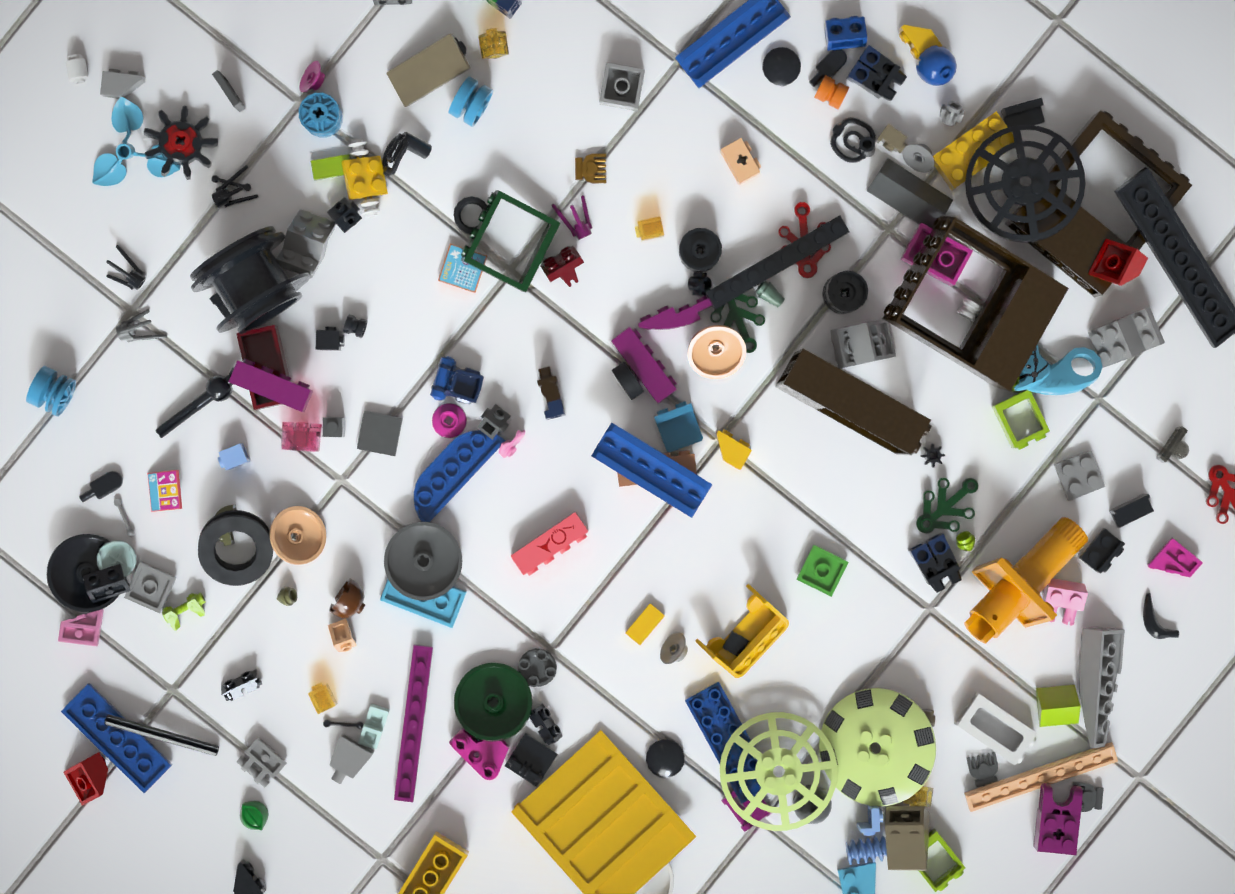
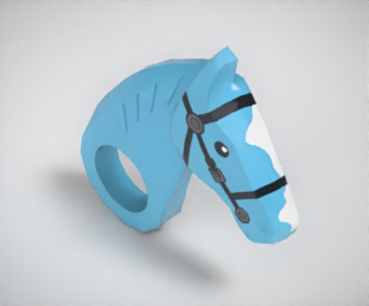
M1037 344L1019 376V384L1014 389L1015 391L1028 390L1044 395H1065L1079 392L1099 378L1103 368L1101 358L1093 350L1081 347L1074 348L1058 362L1050 365L1041 356ZM1075 358L1087 359L1093 367V373L1087 376L1077 374L1071 366V361Z

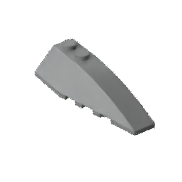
M1100 627L1082 629L1081 653L1079 656L1080 693L1090 748L1105 747L1110 726V721L1107 719L1114 707V703L1111 700L1113 692H1117L1118 685L1115 684L1117 674H1121L1125 629Z

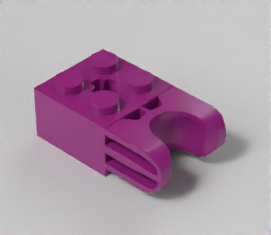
M1042 783L1033 846L1037 852L1077 855L1083 799L1081 786H1073L1070 789L1068 799L1062 803H1057L1053 800V789L1050 784ZM1059 829L1060 833L1055 835L1053 832H1057Z

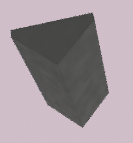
M887 158L867 189V192L917 224L923 223L932 229L934 221L940 216H945L953 202V199Z

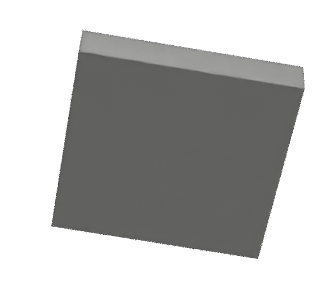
M218 70L212 73L232 106L239 112L244 110V104L227 78Z
M364 411L357 449L396 456L403 418Z

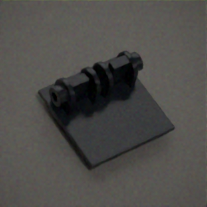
M525 733L504 766L537 787L558 754Z

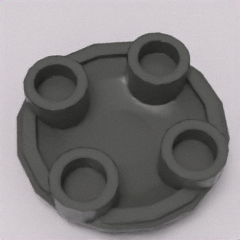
M537 648L528 650L523 654L518 666L519 673L531 687L547 685L553 680L557 670L555 658L551 653Z

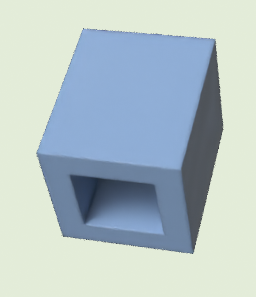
M243 443L218 452L220 455L218 457L219 464L225 470H231L250 462Z

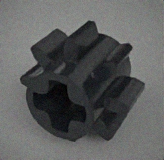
M694 272L693 276L688 280V288L693 291L692 295L705 296V292L709 291L712 287V281L707 277V273Z
M931 443L930 449L923 447L925 453L920 455V457L925 458L924 465L931 463V467L935 468L936 462L943 464L940 459L945 454H941V446L936 449L934 444ZM935 451H936V454H935L936 460H935V459H931V460H930V459H929V458H930L929 452H935Z

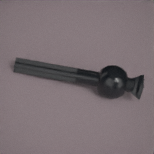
M232 367L229 375L226 377L222 375L211 377L206 383V391L155 430L159 437L163 438L211 401L222 402L227 400L233 391L232 385L234 384L229 383L234 367Z

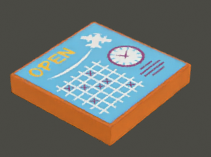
M450 244L438 281L476 293L483 271L461 261L463 248ZM474 252L472 259L485 265L488 256Z

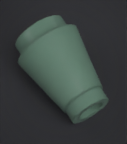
M762 282L755 291L759 298L777 308L785 300L771 282Z

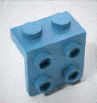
M684 401L676 404V409L668 411V408L657 411L658 416L654 417L667 452L676 451L700 442L703 439L691 403L687 404Z

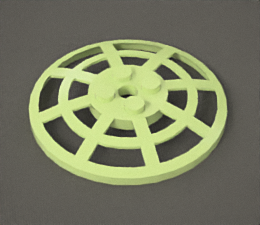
M771 712L758 715L746 721L731 735L721 755L720 781L727 801L739 816L762 829L787 831L808 824L827 807L836 788L838 777L837 761L829 740L817 726L795 714ZM776 718L791 719L804 724L807 728L801 736L790 731L777 730ZM768 719L769 731L756 736L749 743L739 736L751 725ZM813 732L824 743L829 753L830 761L819 762L814 749L807 742ZM778 736L789 737L797 742L791 750L780 748ZM770 737L772 749L762 754L753 747L761 740ZM735 742L744 749L739 758L738 773L726 774L727 757ZM803 746L809 752L813 763L801 764L796 756ZM749 753L758 760L755 771L743 772L744 762ZM776 766L784 768L785 772L782 777H776L773 774V769ZM832 769L830 788L823 801L814 794L819 784L820 770ZM814 771L813 783L809 790L800 782L803 772ZM757 779L761 789L755 797L748 790L745 780ZM739 781L743 793L750 801L744 811L732 798L727 782ZM796 789L804 796L797 803L787 806L786 794ZM767 793L778 795L780 807L768 806L761 803ZM809 800L818 807L815 812L805 819L790 824L788 812L802 807ZM756 807L767 812L780 813L782 825L766 824L755 820L750 815Z

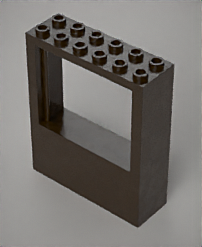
M1100 110L1094 114L1070 143L1079 157L1101 130L1105 131L1172 186L1165 196L1174 208L1191 188L1190 179L1182 173L1178 174L1170 162L1161 160L1159 154L1154 149L1145 147L1142 139L1129 134L1126 126L1121 123L1118 125L1112 120L1113 116L1110 113ZM1066 148L1059 157L1064 163L1066 170H1069L1075 163V160ZM1056 162L1050 167L1048 173L1060 171ZM1060 180L1050 181L1048 192L1055 197L1059 196L1061 190L1056 186ZM1065 194L1062 202L1072 209L1075 201ZM1043 198L1034 204L1035 215L1047 210L1052 204ZM1019 205L1013 214L1027 216L1026 206ZM1080 206L1072 221L1057 234L1047 239L1027 243L1095 298L1102 296L1112 284L1088 274L1105 240L1109 239L1138 250L1146 242L1137 229L1125 243ZM1056 209L1048 217L1037 221L1038 233L1055 227L1066 215L1059 209ZM1012 220L1005 222V225L1016 234L1030 235L1029 223Z
M940 216L934 221L933 230L930 235L925 237L923 241L924 246L921 251L915 255L911 269H908L904 274V281L895 290L894 299L891 304L886 306L882 319L994 387L1011 391L1069 288L958 218ZM948 235L1003 268L1000 277L960 347L955 346L904 315L905 310Z
M804 348L793 354L775 386L896 455L912 456L914 453L917 454L922 445L920 443L922 436H927L932 427L930 425L931 419Z

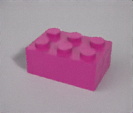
M920 223L900 260L912 266L915 255L924 246L923 241L925 237L930 235L933 229ZM947 237L926 274L951 287L954 286L973 250Z

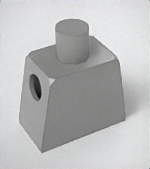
M342 734L338 739L329 766L336 769L331 779L338 784H342L346 776L353 779L372 757L374 751Z

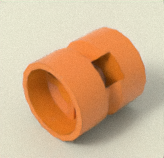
M825 75L814 98L822 102L827 100L830 106L839 109L850 87L842 83L835 84L834 79Z

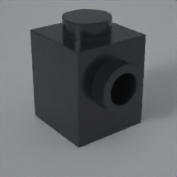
M325 327V330H316L315 350L341 351V347L345 346V335H342V331L337 330V327Z

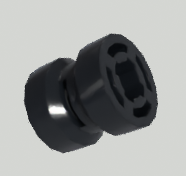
M349 314L345 321L343 332L347 334L355 333L356 337L363 338L368 320H358L355 316Z

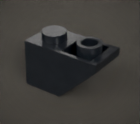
M244 859L237 865L233 889L234 894H264L266 891L265 882L262 878H257L253 872L255 869L252 864Z

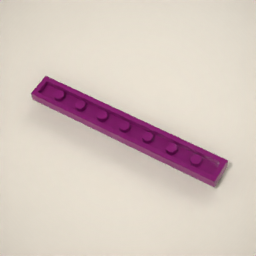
M413 645L394 800L414 802L433 647Z

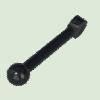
M213 175L211 178L214 183H225L227 181L219 178L217 175ZM232 182L229 184L236 187H243L245 191L251 190V185L248 183L240 184Z
M327 719L323 722V726L326 728L330 726H346L362 729L364 726L363 722L360 721L357 723L331 722Z

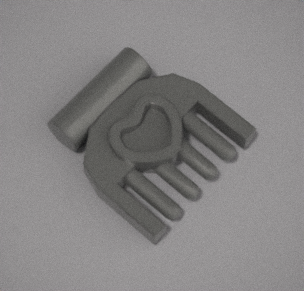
M992 752L994 764H992L991 754H987L989 765L987 764L985 754H982L983 762H981L980 756L977 755V766L975 757L972 756L973 769L970 757H966L969 772L972 777L977 779L975 780L976 788L998 781L997 776H994L998 772L995 752Z
M1072 781V785L1084 786L1081 787L1083 791V808H1081V812L1091 811L1093 807L1096 810H1102L1103 787H1096L1095 790L1094 786L1087 782Z

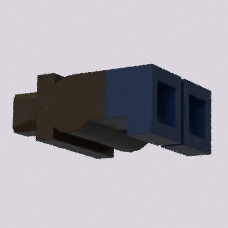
M550 366L538 369L541 379L537 380L538 387L541 388V393L546 398L549 409L544 411L545 419L551 420L566 416L559 388L556 385L558 383L557 377L552 376Z

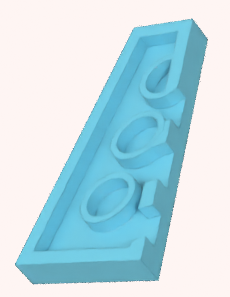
M876 862L837 870L843 894H875Z

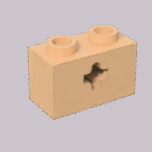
M742 138L720 150L738 185L760 174L759 169L761 168L757 158L753 159L750 151H752L747 141L743 142ZM739 156L746 158L744 166L742 163H737Z

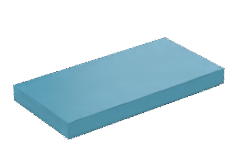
M387 580L380 601L453 628L467 591L453 586L447 593L438 598L415 600L399 593L390 581Z

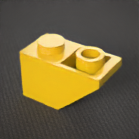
M903 25L899 29V37L905 44L908 43L911 47L910 53L916 60L919 59L920 55L927 48L935 45L942 47V44L931 29Z
M725 429L722 432L718 430L716 436L722 460L741 470L752 452L749 448L750 444L742 439L739 442L732 438L733 434Z

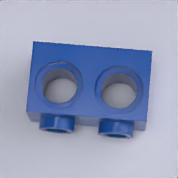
M851 16L844 19L832 18L825 20L824 30L827 51L866 47L867 31L865 17Z

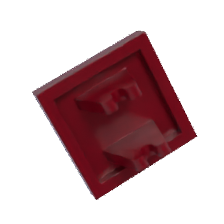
M568 246L563 248L558 255L546 258L540 267L550 283L560 277L568 287H571V280H574L575 283L579 282L575 268L583 264L584 261L574 246Z

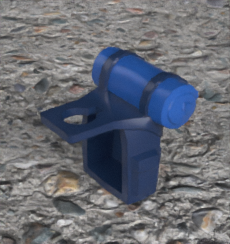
M441 357L434 383L431 386L430 396L435 400L441 401L445 400L446 396L455 397L456 401L464 404L476 403L484 376L477 370L468 367L465 369L457 367L456 361L452 357Z

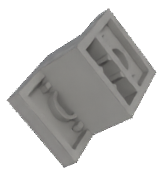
M300 209L287 229L283 248L276 258L280 266L298 274L307 272L310 278H312L324 259L328 240L335 230L336 223Z
M1150 307L1088 332L1096 353L1101 358L1103 368L1132 358L1165 343Z
M884 319L830 330L831 341L836 355L835 360L839 369L896 357L889 322Z

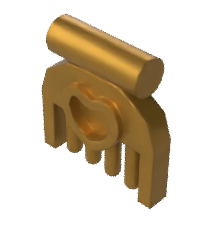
M590 154L584 160L581 157L575 158V180H583L584 177L587 182L592 184L607 183L606 180H594V178L607 177L606 175H595L596 173H606V170H599V168H605L606 164L594 163L606 162V159H594L595 157H606V154Z

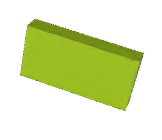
M345 154L310 161L314 181L344 176L341 162L343 160H350V155Z

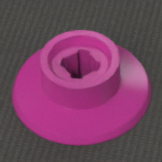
M319 61L312 62L305 70L299 85L301 92H307L310 89L316 91L323 84L325 74L321 72Z
M452 403L439 406L432 416L434 430L444 438L459 436L467 424L466 414L463 409ZM447 416L453 419L451 425L445 423Z

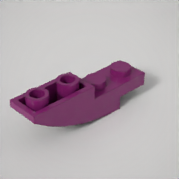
M705 295L696 300L697 304L691 307L687 304L679 308V313L677 314L673 307L669 308L667 305L657 310L658 314L653 317L648 314L640 318L641 322L638 323V327L647 330H669L687 326L700 321L701 318L698 312L711 307L712 304Z

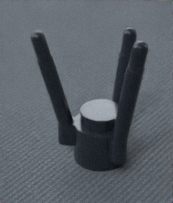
M247 165L224 184L215 188L216 192L211 195L218 208L222 206L226 208L230 205L259 197L256 194L232 200V195L242 191L243 187L230 192L228 189H225L248 169Z
M116 245L117 250L136 272L132 270L128 273L110 260H107L106 263L126 276L125 280L127 281L107 274L106 277L129 287L131 290H139L146 280V277L143 276L145 272L138 268L119 245Z

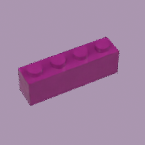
M629 327L611 340V342L658 404L677 390L675 388L677 383L671 375L667 377L663 372L666 368L659 359L655 361L651 356L654 352L649 345H643L639 340L642 336L637 329L634 328L632 330Z
M244 358L243 362L237 360L229 383L300 412H305L313 390L309 389V384L301 381L298 384L291 382V377L282 373L280 376L272 374L273 370L265 366L259 369L254 366L255 362Z

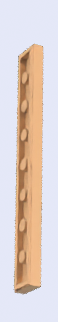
M1110 742L1105 744V747L1092 748L965 792L964 794L970 812L1039 789L1042 783H1049L1051 785L1115 763L1118 759L1114 745Z

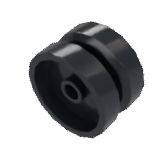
M695 228L688 231L683 236L679 245V257L682 264L693 272L711 270L718 263L722 254V244L719 237L713 231L706 228ZM698 247L703 248V254H697L696 250Z

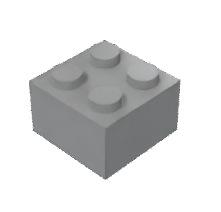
M606 63L599 105L638 112L645 69Z

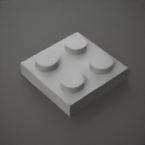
M1087 451L1054 464L1067 501L1105 487L1092 451Z
M139 562L130 583L131 591L126 592L124 598L160 614L177 577Z

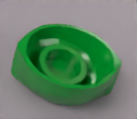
M259 801L244 802L239 814L242 825L250 830L261 831L269 816L266 806Z

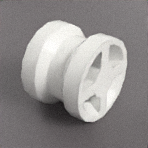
M964 298L963 306L958 309L957 313L974 321L976 318L975 314L982 307Z

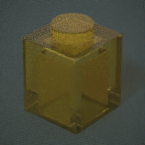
M660 216L637 221L638 226L634 227L636 237L641 238V242L664 237Z
M320 682L312 686V691L308 693L317 714L331 709L338 704L328 683L323 685Z

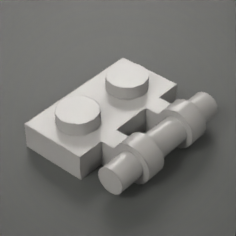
M259 737L244 752L250 757L248 761L242 756L236 761L241 766V770L247 771L254 778V781L257 784L260 783L264 788L270 783L265 776L269 774L274 778L287 764ZM254 762L263 769L260 773L252 766Z

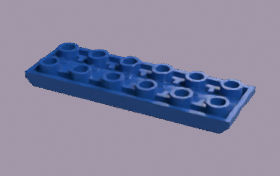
M748 0L677 55L675 59L698 89H700L789 20L791 16L778 0Z
M612 422L591 457L693 518L713 485Z
M717 682L684 701L720 764L721 755L726 743L742 723L720 683ZM746 730L739 735L748 743L751 741ZM735 742L727 757L726 774L738 773V762L744 749ZM749 753L744 762L743 772L755 771L758 760ZM757 779L745 780L748 790L755 797L761 789ZM739 781L729 782L740 803L748 801L739 785Z

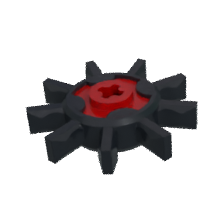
M187 106L182 107L180 121L171 122L167 114L160 110L158 115L160 121L165 125L161 132L149 128L144 129L145 136L156 139L159 142L157 148L145 152V158L152 159L162 155L167 160L162 166V176L165 177L170 172L173 164L182 165L186 180H191L189 164L195 160L207 168L212 166V162L201 154L202 147L218 146V138H202L200 131L209 124L210 119L207 116L196 125L187 122ZM177 141H180V142H183V141H184V145H181V144H178V145H177Z

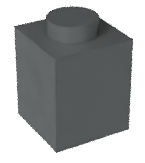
M323 417L322 437H345V418Z

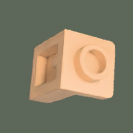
M347 619L328 625L333 646L338 652H347L356 646V641L352 637Z

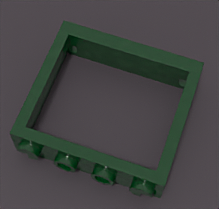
M495 190L487 199L489 204L486 210H482L478 217L480 222L477 228L474 227L469 235L471 240L468 246L465 245L462 249L461 261L526 293L561 223L499 190ZM501 199L548 223L519 282L472 259Z

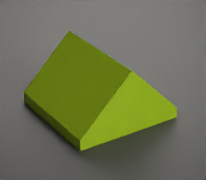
M1075 684L1036 688L1039 727L1079 724L1081 706Z

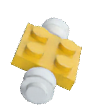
M360 138L351 140V144L348 145L353 150L349 155L356 157V159L343 160L341 163L349 200L364 198L360 206L364 207L365 211L361 215H366V218L377 216V212H380V209H376V204L379 201L372 199V197L386 195L388 191L383 174L381 156L364 158L369 150L364 149V145L367 142Z

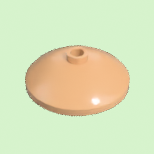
M724 325L709 326L697 332L691 339L687 351L688 360L693 370L703 377L709 379L725 378L738 371L744 363L746 345L742 336L733 328Z
M293 506L282 510L274 518L270 527V542L275 553L285 562L294 565L307 564L315 560L322 553L326 544V529L321 518L314 511L302 506ZM291 534L295 535V540L291 539Z

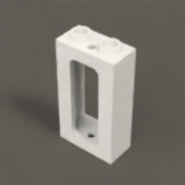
M975 692L954 723L1013 765H1016L1017 762H1022L1026 755L1024 752L1028 746L1032 747L1037 739L1035 731L977 692ZM979 708L985 709L1022 734L1023 740L1015 751H1010L971 724L970 720Z

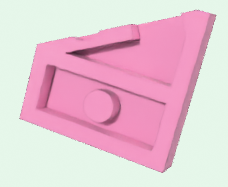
M104 609L62 621L58 642L98 647Z

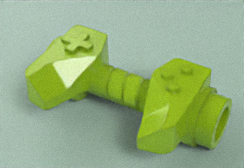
M201 592L189 594L186 597L187 602L176 608L171 606L163 608L162 615L174 631L180 628L178 615L188 609L200 617L205 616V610L202 605L206 601Z

